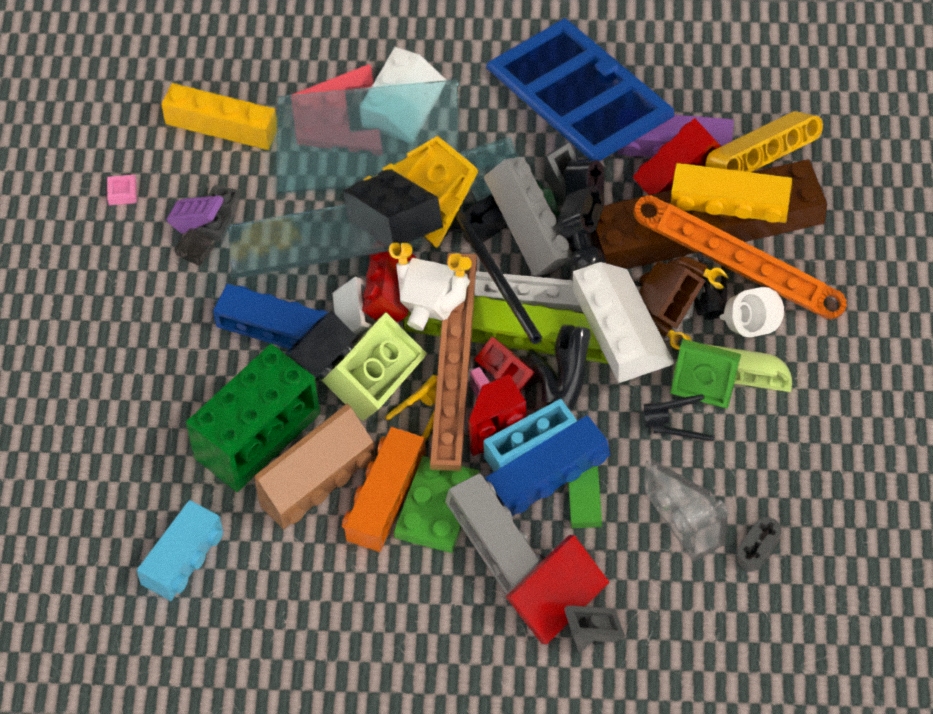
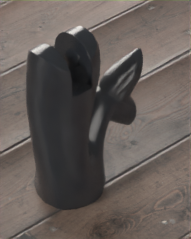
M563 325L560 328L555 341V357L559 369V377L533 349H529L526 361L535 373L523 389H528L541 381L542 403L550 405L562 399L568 409L573 411L584 382L586 357L591 337L590 330L579 326L575 328L573 325Z

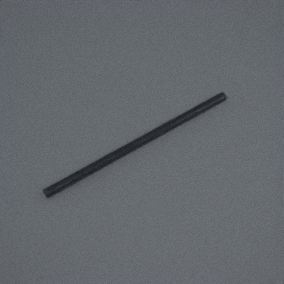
M460 207L454 217L455 221L533 344L539 343L542 340V335Z

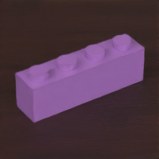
M621 111L619 131L648 113ZM675 115V117L619 149L618 154L630 157H653L658 153L659 148L663 144L672 140L679 133L681 127L691 122L694 118L723 146L732 141L734 119Z

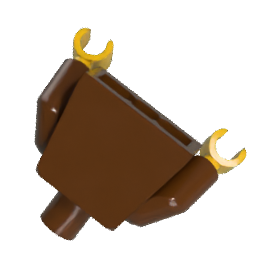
M688 257L671 260L668 264L657 262L651 272L644 273L640 278L641 289L639 294L660 335L663 338H670L671 346L677 350H680L678 341L681 337L690 341L692 339L689 335L675 332L672 329L678 328L705 283L703 277L708 278L709 282L716 289L724 288L722 284L715 282L716 277L722 275L728 278L721 268L709 270L707 265Z

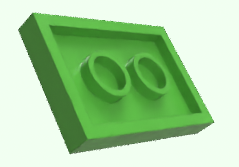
M422 456L395 527L394 538L453 554L462 527L445 503L449 488L479 474L480 470L464 466L461 467V471L431 470V458Z

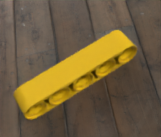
M798 111L791 112L713 150L707 156L705 167L753 172L818 139L823 130L822 119L816 115Z

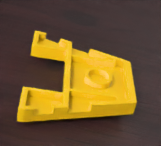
M439 136L407 153V158L395 165L390 163L382 168L383 171L392 169L438 197L443 228L423 236L436 249L441 244L479 172L472 163ZM368 176L363 180H368L371 178V176Z

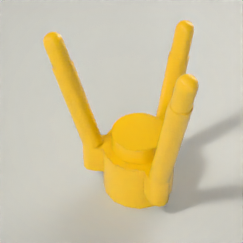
M432 375L415 393L388 413L385 419L390 420L419 399L428 406L435 404L437 375ZM434 412L422 434V437H425V442L433 429Z

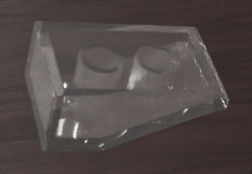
M653 459L646 461L644 492L692 561L724 546L727 517L729 516L725 504L721 500L717 501L711 491Z

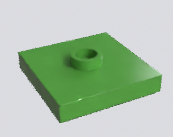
M683 339L670 394L681 397L703 394L704 399L700 400V402L728 409L741 354Z

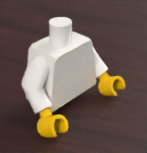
M392 243L389 246V253L393 258L399 260L396 268L400 302L411 312L407 324L416 330L422 331L428 318L446 320L451 312L466 299V288L470 280L467 278L465 271L471 268L472 261L470 258L461 257L460 253L451 254L448 258V265L416 258L407 261V258L412 254V246L409 243H401L400 252V244Z

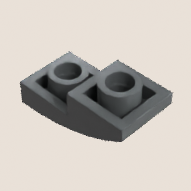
M214 184L208 196H221L223 203L213 221L195 228L194 231L195 237L222 243L236 212L241 197V190Z

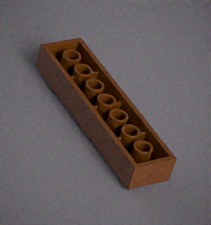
M810 159L751 172L792 178L786 223H772L752 218L741 219L736 216L685 211L747 242L825 224L827 201ZM672 190L652 194V196L667 204H671ZM641 197L604 205L597 228L594 232L590 233L594 246L603 252L606 264L624 269L696 253L637 222L633 210L636 202ZM652 204L641 206L640 210L645 218L656 216L657 211Z

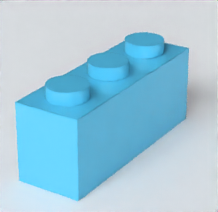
M559 399L483 440L484 459L493 472L577 422V420L563 400Z
M189 500L136 570L140 584L172 601L177 593H181L185 589L188 578L194 569L197 570L202 566L209 549L212 546H216L221 540L223 528L220 516Z

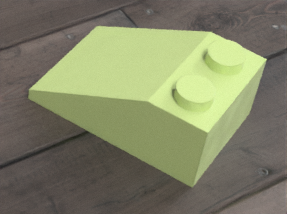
M386 312L354 344L355 347L343 359L340 358L333 365V370L321 380L345 404H349L362 421L380 409L427 355Z

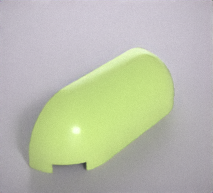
M709 345L741 354L734 384L791 392V373L787 365L780 358L767 353Z

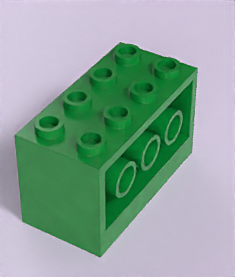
M273 344L268 345L186 421L194 459L238 493L320 415L315 377Z

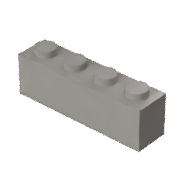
M518 157L503 160L487 173L484 179L533 277L552 274L570 260L572 251L569 243L560 233L556 217L551 212L544 194L539 188L525 158Z
M481 473L449 488L445 503L507 595L543 559L539 555L534 554L529 546L526 534L522 530H518L513 522L510 510L505 505H501L496 497L493 485L489 481H485Z

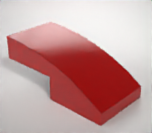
M495 337L489 339L474 359L490 372L495 379L510 374L519 391L523 389L535 373L524 361Z

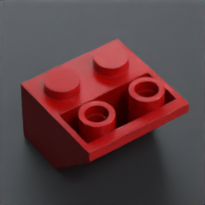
M510 374L481 387L469 418L470 452L472 456L484 453L483 440L526 418V401Z

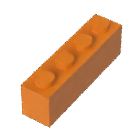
M394 427L390 428L386 437H381L377 448L378 455L376 460L370 461L365 475L367 479L363 486H358L354 496L355 504L353 509L345 513L342 521L346 541L381 552L411 487L421 458L426 454L425 437Z

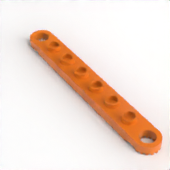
M646 195L636 202L633 213L635 219L641 225L696 253L702 252L704 257L763 287L775 290L778 295L825 319H836L846 310L847 300L841 291L826 285V283L671 204H667L657 197ZM652 204L656 208V216L645 218L641 213V206ZM826 297H834L838 301L839 308L837 311L826 310L823 304Z

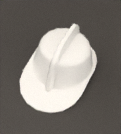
M760 287L742 291L731 297L725 305L724 314L719 317L721 320H725L730 330L739 333L743 337L750 338L775 331L782 322L784 306L781 297L775 290L768 287Z

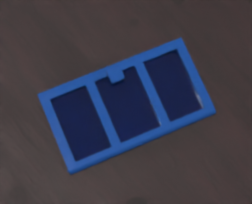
M566 18L492 59L486 65L487 70L589 160L601 161L675 117L672 106Z

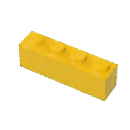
M171 83L161 103L165 124L266 150H269L278 131L275 108Z
M676 163L671 205L683 211H698L712 215L736 216L741 219L752 218L772 223H786L792 178Z

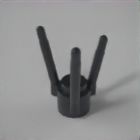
M698 252V261L705 264L703 253ZM721 266V269L728 276V269ZM721 275V284L724 288L718 294V291L711 289L708 278L703 277L705 280V292L700 295V300L697 296L694 299L697 315H702L705 320L718 319L720 315L724 314L727 303V278Z
M703 394L667 402L644 404L646 428L653 427L654 434L667 433L699 440H715L713 435L666 427L663 424L669 423L668 409L694 404L696 401L704 399Z

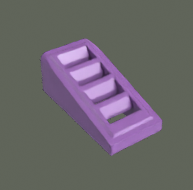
M208 196L178 200L167 217V222L181 234L213 221L223 203V198L221 196Z

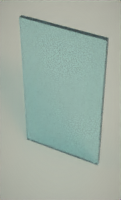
M457 79L277 96V192L289 193L351 187L355 182L361 181L368 176L372 178L378 175L379 172L383 171L382 168L392 163L395 165L407 158V153L436 136H439L459 153V84Z
M346 204L228 225L230 275L232 279L389 251V245L349 221ZM420 237L409 242L412 247L422 245L423 239Z

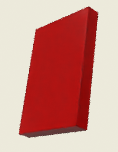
M568 535L505 597L540 643L547 645L568 624L564 608L567 605L585 607L610 582L576 536Z

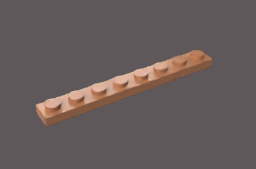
M448 253V254H447V265H448V258H449V256H450L451 254H458V253ZM461 254V257H468L472 261L471 268L465 271L467 278L470 280L466 288V299L451 312L446 320L442 321L430 460L431 470L461 471L477 254Z

